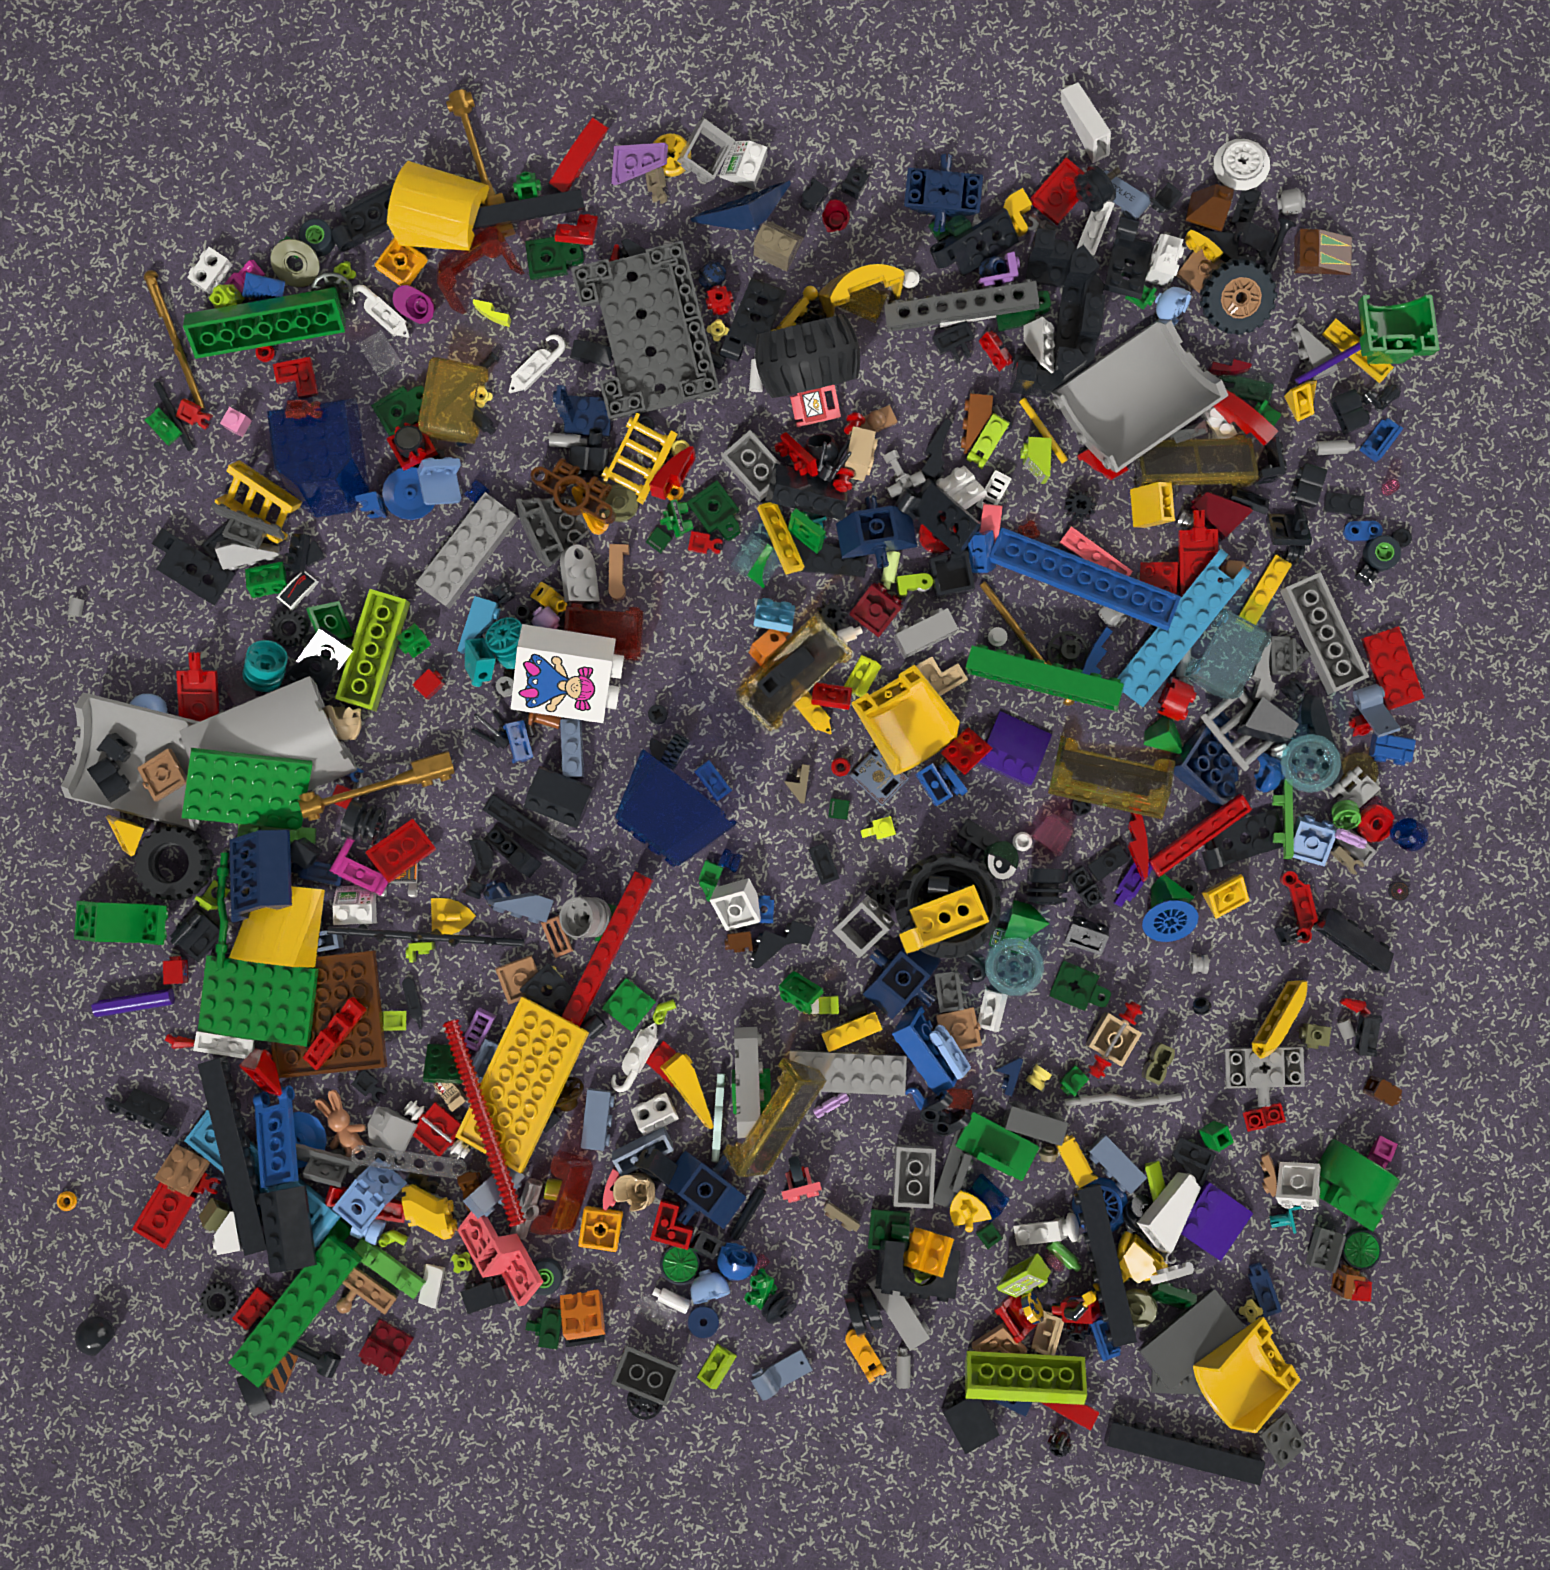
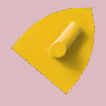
M431 898L432 931L438 929L442 934H454L468 926L476 917L468 907L458 901L446 898Z
M960 1190L951 1202L950 1215L954 1226L965 1224L967 1232L973 1231L974 1222L992 1219L986 1205L969 1193Z

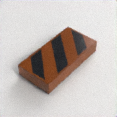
M288 1352L269 1376L265 1386L283 1393L299 1357Z

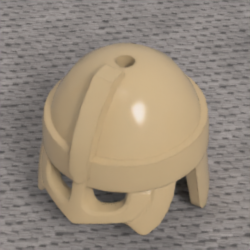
M330 705L323 707L327 719L331 718L338 732L336 734L338 740H356L362 726L361 708L352 710L350 707L347 709L345 707L333 708Z
M637 1172L624 1175L615 1182L613 1196L616 1202L627 1201L631 1205V1212L639 1211L653 1203L655 1199V1185L652 1179L645 1173Z

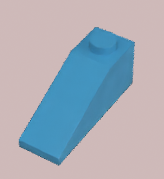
M474 596L457 649L458 652L464 654L465 640L480 638L494 623V620L498 619L500 609L496 602Z

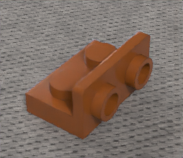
M1341 1265V1268L1337 1267L1336 1273H1333L1331 1291L1345 1299H1352V1294L1355 1292L1354 1280L1365 1281L1366 1277L1361 1275L1359 1270L1353 1269L1352 1266Z

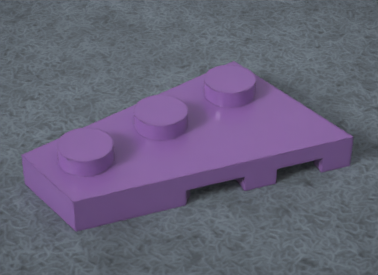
M666 143L614 146L611 184L614 186L666 165L668 145Z

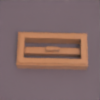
M559 915L548 919L547 922H541L555 958L574 951L567 934L562 930ZM554 921H557L560 931L563 935V938L568 948L566 950L562 944ZM550 923L561 950L559 953L546 924Z

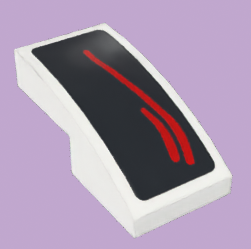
M306 571L305 573H299L276 598L291 610H294L319 582Z

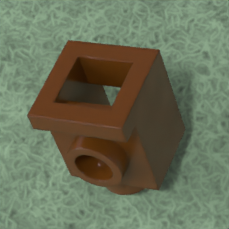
M751 931L727 934L728 938H724L726 950L733 949L734 953L744 952L745 948L749 947V951H753Z

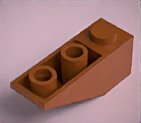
M970 393L969 398L965 399L964 411H967V418H963L962 429L966 430L965 437L962 436L961 448H964L963 454H967L990 419L993 395Z

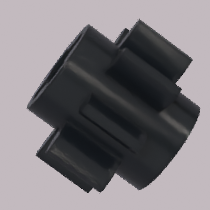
M811 308L809 313L805 312L804 321L807 323L826 318V313L820 308Z
M1067 1323L1066 1326L1067 1335L1073 1341L1082 1342L1086 1337H1090L1091 1328L1089 1324Z
M1062 1431L1054 1432L1053 1435H1050L1047 1442L1050 1445V1452L1057 1457L1066 1456L1067 1453L1070 1454L1073 1447L1070 1444V1436Z

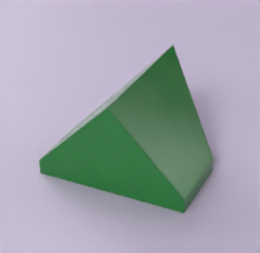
M1163 715L1144 732L1143 745L1181 754L1182 740L1173 719Z
M1165 874L1160 876L1151 886V909L1163 901L1177 900L1190 903L1194 898L1193 895Z
M1013 900L1004 937L1023 942L1049 925V922L1031 904Z

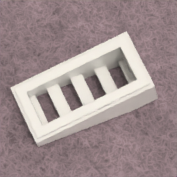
M995 470L985 490L996 496L997 499L987 495L979 500L976 506L982 509L983 499L998 505L1011 478ZM996 478V479H998V480L1004 482L1005 484L1002 485V484H1000V483L994 481V479ZM990 486H995L996 488L1000 489L1001 492H998L990 488Z

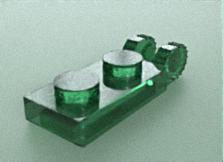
M1224 374L1220 376L1223 382L1234 383L1233 388L1226 386L1225 388L1237 397L1260 403L1266 399L1269 401L1267 404L1270 403L1274 384L1241 376L1235 377Z

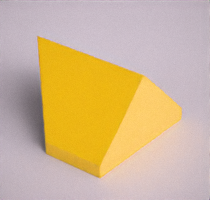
M1317 380L1307 381L1291 389L1284 396L1297 422L1314 414L1313 404Z

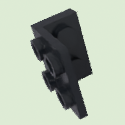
M1279 436L1274 437L1265 445L1268 466L1262 467V470L1258 471L1252 478L1253 486L1276 482L1286 474L1287 463L1283 460L1282 453L1284 447L1282 441L1279 440Z

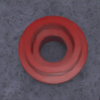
M271 345L256 348L255 354L261 362H269L274 358L275 350ZM268 350V355L263 356V351Z
M836 758L831 764V770L836 776H845L850 771V763L845 758ZM840 763L844 765V770L842 771L837 769V765Z

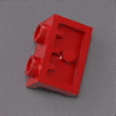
M814 682L811 704L849 710L852 688Z

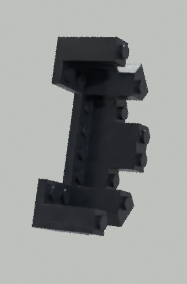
M1036 229L1030 245L1025 279L1036 281L1039 285L1062 288L1054 343V372L1050 373L1038 362L1036 357L1015 354L1009 393L1048 398L1052 395L1051 392L1088 368L1094 360L1096 341L1101 333L1106 295H1103L1104 283L1096 274L1100 265L1084 244L1077 249L1072 241L1055 239L1056 231Z

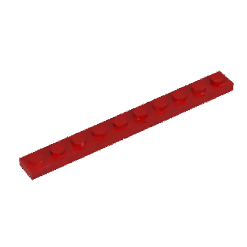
M635 871L562 1018L580 1027L654 880Z

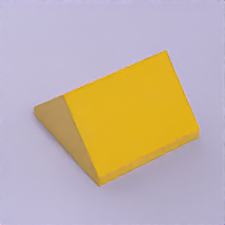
M111 815L106 816L122 850L130 856L135 855L144 828L128 820Z
M1235 874L1201 892L1216 919L1249 901L1245 882L1241 874Z

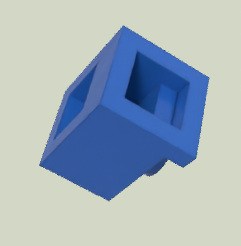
M759 896V909L764 905L767 906L768 911L766 913L760 911L761 921L758 923H773L774 900H770V896Z

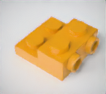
M915 1227L914 1232H911L909 1235V1248L904 1252V1266L943 1278L954 1239Z

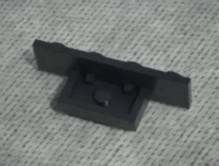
M136 1088L133 1089L125 1104L109 1097L105 1098L108 1111L114 1114H123L126 1119L133 1122L135 1120L139 1121L148 1129L155 1128L164 1136L177 1138V1127L161 1121L169 1109L170 1103Z

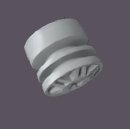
M573 897L563 904L560 911L562 930L572 938L599 937L604 934L611 920V911L608 904L598 897Z

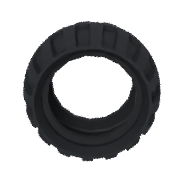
M845 314L757 334L755 344L756 367L760 380L771 398L857 379L859 376L860 348L853 326Z
M938 853L920 860L904 875L896 893L895 912L901 931L906 932L916 928L909 910L917 907L919 890L929 880V876H952L964 881L968 886H975L989 922L968 930L964 934L955 935L919 950L939 958H958L978 950L993 935L1000 918L1001 897L994 878L978 861L958 853Z

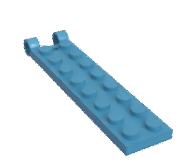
M1222 549L1218 551L1180 599L1169 630L1158 627L1118 676L1117 679H1120L1121 683L1124 684L1123 693L1142 708L1252 573L1246 567H1243L1236 577L1231 579L1219 570L1218 567L1229 555ZM1218 578H1222L1223 582L1219 583L1217 581Z

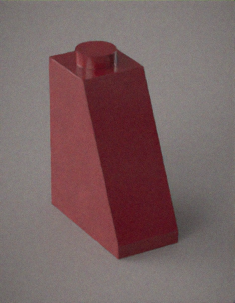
M1206 492L1203 496L1199 494L1192 501L1194 505L1190 508L1192 511L1205 510V524L1210 529H1218V537L1221 540H1224L1253 511L1247 506Z

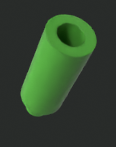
M1060 1241L1047 1244L1046 1248L1069 1270L1073 1268L1078 1272L1082 1266L1078 1263L1079 1259Z

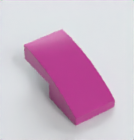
M249 260L239 273H233L224 285L234 284L242 295L246 272L265 276V273L254 260Z
M1378 1136L1367 1158L1386 1169L1388 1162L1392 1161L1398 1144Z

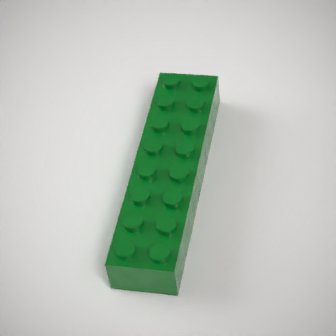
M335 287L187 313L183 321V328L195 359L344 333L346 327V319Z
M977 644V647L971 646L966 664L968 674L1118 712L1124 690V684L1121 683L1120 679L1112 677L1109 680L1101 678L1102 675L1097 673L1087 675L1077 668L1068 670L1064 669V666L1061 664L1052 663V665L1044 664L1045 661L1033 658L1032 661L1025 659L1026 656L1015 653L1012 656L1008 655L1005 650H988V646Z
M332 1234L326 1239L316 1252L317 1265L302 1269L228 1362L256 1387L259 1388L269 1378L363 1260V1257L336 1235Z

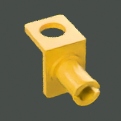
M543 582L539 583L530 596L544 607H550L557 615L567 608V602L564 601V597ZM543 588L542 593L537 596L538 592Z

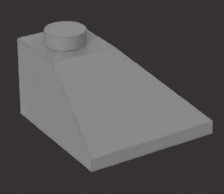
M376 1106L368 1122L369 1143L394 1158L401 1160L418 1125L388 1107Z

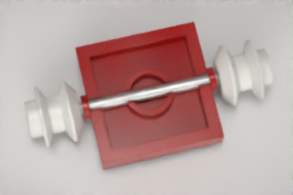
M417 1100L414 1103L410 1101L404 1108V1111H406L404 1116L409 1114L412 1116L411 1121L420 1120L417 1123L418 1126L413 1136L438 1157H441L449 1146H452L450 1154H458L457 1159L460 1157L464 1159L471 1151L468 1148L469 1144L465 1145L462 1140L458 1139L456 1141L455 1139L462 1123L437 1102H434L425 1114L423 1113L424 1106L418 1107Z

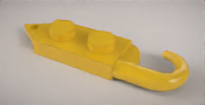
M797 678L791 682L795 688L790 697L791 702L815 731L819 730L831 735L829 721L831 718L821 706L811 704V694Z

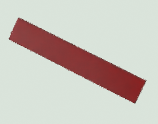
M1238 794L1151 857L1149 864L1156 875L1162 876L1249 813L1252 808L1244 795Z

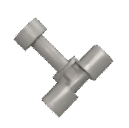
M893 450L883 456L886 464L891 463L898 477L895 480L896 484L887 488V492L892 500L899 497L905 488H916L926 482L921 471L911 476L909 473L904 474L897 460L900 458L897 450Z

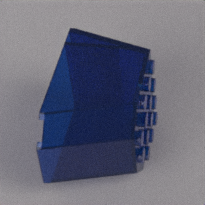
M357 398L267 411L274 467L288 492L301 500V507L316 518L354 512L360 503L356 502L355 496L366 494L370 491Z
M644 749L640 752L615 815V818L618 819L617 824L628 832L633 831L632 836L644 844L649 843L650 845L647 848L656 855L661 856L663 854L666 857L665 861L673 867L676 865L681 867L738 825V822L733 818L730 821L725 818L726 814L722 809Z

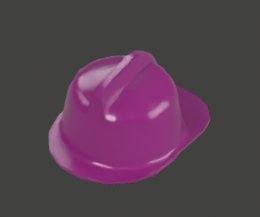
M408 285L398 287L393 293V304L402 315L419 324H426L432 319L435 312L434 302L428 294Z

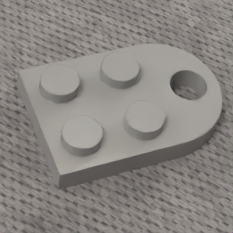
M582 545L567 547L560 557L564 601L580 603L599 602L593 555ZM574 551L578 552L579 559L575 557Z

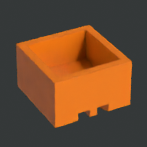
M599 1290L587 1291L586 1293L579 1292L574 1295H560L562 1330L566 1340L605 1334L602 1295Z

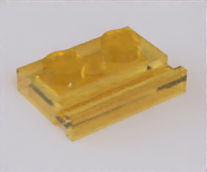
M867 288L850 293L849 302L842 304L841 309L876 324L887 297Z

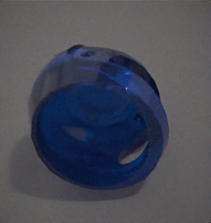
M1413 818L1399 820L1390 829L1391 840L1399 844L1406 851H1418L1425 847L1428 842V829L1423 823ZM1397 831H1400L1399 838L1395 837Z

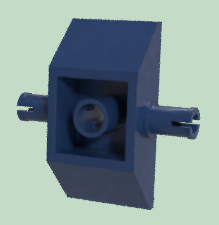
M946 154L940 156V171L909 167L907 170L904 206L920 214L935 215L933 230L938 232L939 224L940 232L946 230V216L961 218L980 213L983 175L951 172L953 156L948 154L947 162Z
M871 495V501L870 496L864 499L867 510L854 511L836 523L841 556L843 559L875 554L877 567L882 568L883 561V566L886 568L889 566L886 552L918 547L913 520L908 514L900 511L898 507L886 506L878 508L876 496Z
M904 946L890 959L880 952L878 948L873 952L879 958L874 954L869 956L870 959L882 968V972L866 989L863 995L891 1019L915 996L927 1007L932 1003L926 997L932 1002L935 1001L936 997L925 990L923 986L935 971L941 959L928 955L921 950L906 954ZM906 973L907 981L898 982V975Z
M684 1151L675 1163L678 1167L670 1184L666 1186L686 1200L687 1205L676 1218L680 1222L684 1218L682 1221L684 1225H687L696 1211H700L724 1229L747 1198L723 1179L722 1175L733 1162L730 1159L725 1162L727 1159L725 1155H722L714 1168L711 1169L687 1151ZM708 1185L709 1193L701 1195L700 1187Z

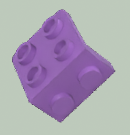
M1015 252L1007 253L1003 258L1007 266L1006 274L980 278L977 281V287L993 286L995 283H1000V285L1008 282L1012 283L1018 276V268H1020L1019 257H1015Z

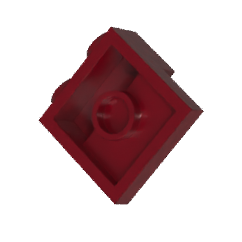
M879 582L878 584H871L849 613L851 617L878 638L904 607L901 604L902 599L895 594L893 596L886 592L887 588Z
M380 1318L358 1356L361 1357L360 1361L367 1366L373 1364L378 1367L377 1371L385 1376L388 1374L392 1375L414 1337Z

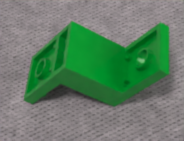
M77 901L74 939L92 942L164 945L167 937L165 922L168 919V911L166 906Z

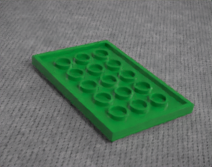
M191 748L182 818L299 829L302 827L303 815L298 800L300 799L299 795L308 792L312 761Z
M206 955L198 1024L199 1032L310 1046L318 968L271 965L225 957L224 968H216L217 956Z

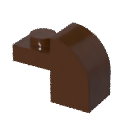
M466 1172L461 1176H457V1182L463 1191L464 1200L483 1184L480 1172ZM464 1203V1205H465V1207L467 1208V1210H468L469 1212H471V1210H470V1209L466 1206V1204Z

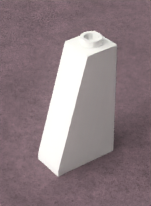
M1078 82L1061 90V103L1092 163L1109 156L1111 131Z
M1178 1172L1137 1222L1158 1251L1172 1253L1201 1189L1196 1183V1178L1189 1173Z

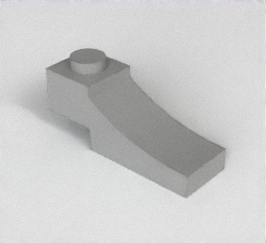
M1264 640L1260 642L1249 679L1256 680L1251 697L1253 700L1264 697L1270 702L1276 695V689H1274L1276 683L1272 682L1269 671V655L1272 644L1270 641Z

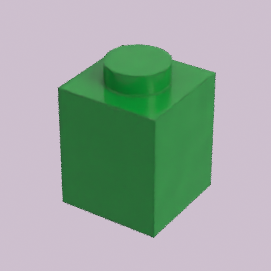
M1212 1121L1199 1130L1205 1146L1217 1152L1234 1143L1228 1126L1217 1121Z

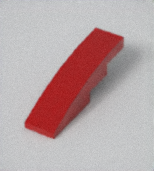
M592 118L569 149L549 183L561 192L569 191L575 178L580 176L586 163L591 161L609 128L595 118Z
M1226 390L1228 396L1213 407L1229 424L1234 421L1246 435L1251 432L1263 446L1276 435L1278 430L1249 404Z
M1134 800L1128 804V809L1133 818V821L1129 822L1128 825L1133 841L1128 845V849L1141 880L1144 882L1148 878V843L1143 817L1137 800Z
M354 997L349 998L341 1011L319 1033L303 1056V1059L316 1071L319 1070L344 1041L367 1009Z
M330 1185L325 1200L326 1206L334 1207L348 1188ZM392 1199L375 1219L404 1223L405 1215L402 1201ZM355 1204L356 1208L362 1211L361 1207Z
M1040 1402L1090 1431L1099 1415L1098 1410L1086 1404Z

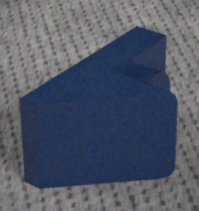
M1016 1057L994 1068L995 1071L1008 1075L1007 1078H1003L1001 1089H1003L1002 1093L1011 1097L1024 1060L1020 1057Z

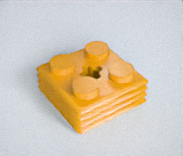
M394 237L374 265L378 271L398 285L410 286L428 259L413 246L399 245ZM398 261H404L405 263L399 266Z
M585 1206L578 1246L616 1252L623 1212ZM600 1224L603 1225V1228H606L602 1233H599V1230L596 1229Z

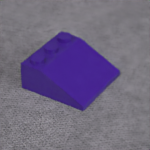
M1000 711L986 740V743L993 749L977 764L1029 787L1032 785L1052 734Z
M1205 1180L1203 1187H1200L1199 1194L1181 1234L1221 1261L1253 1215V1212Z

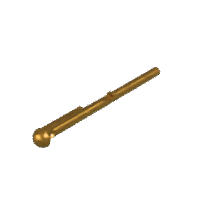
M148 270L144 274V280L148 286L159 318L162 317L174 345L173 350L178 357L195 404L201 406V410H203L205 406L156 280L158 274L153 270Z
M983 582L980 587L1032 657L1044 660L1034 645L1025 638V631L1019 627L987 582ZM1048 660L1047 662L1045 661V663H1044V664L1052 665L1049 660ZM1064 698L1065 701L1063 702V704L1066 706H1070L1075 703V701Z

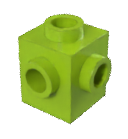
M234 284L217 285L209 297L214 308L238 305L245 299Z

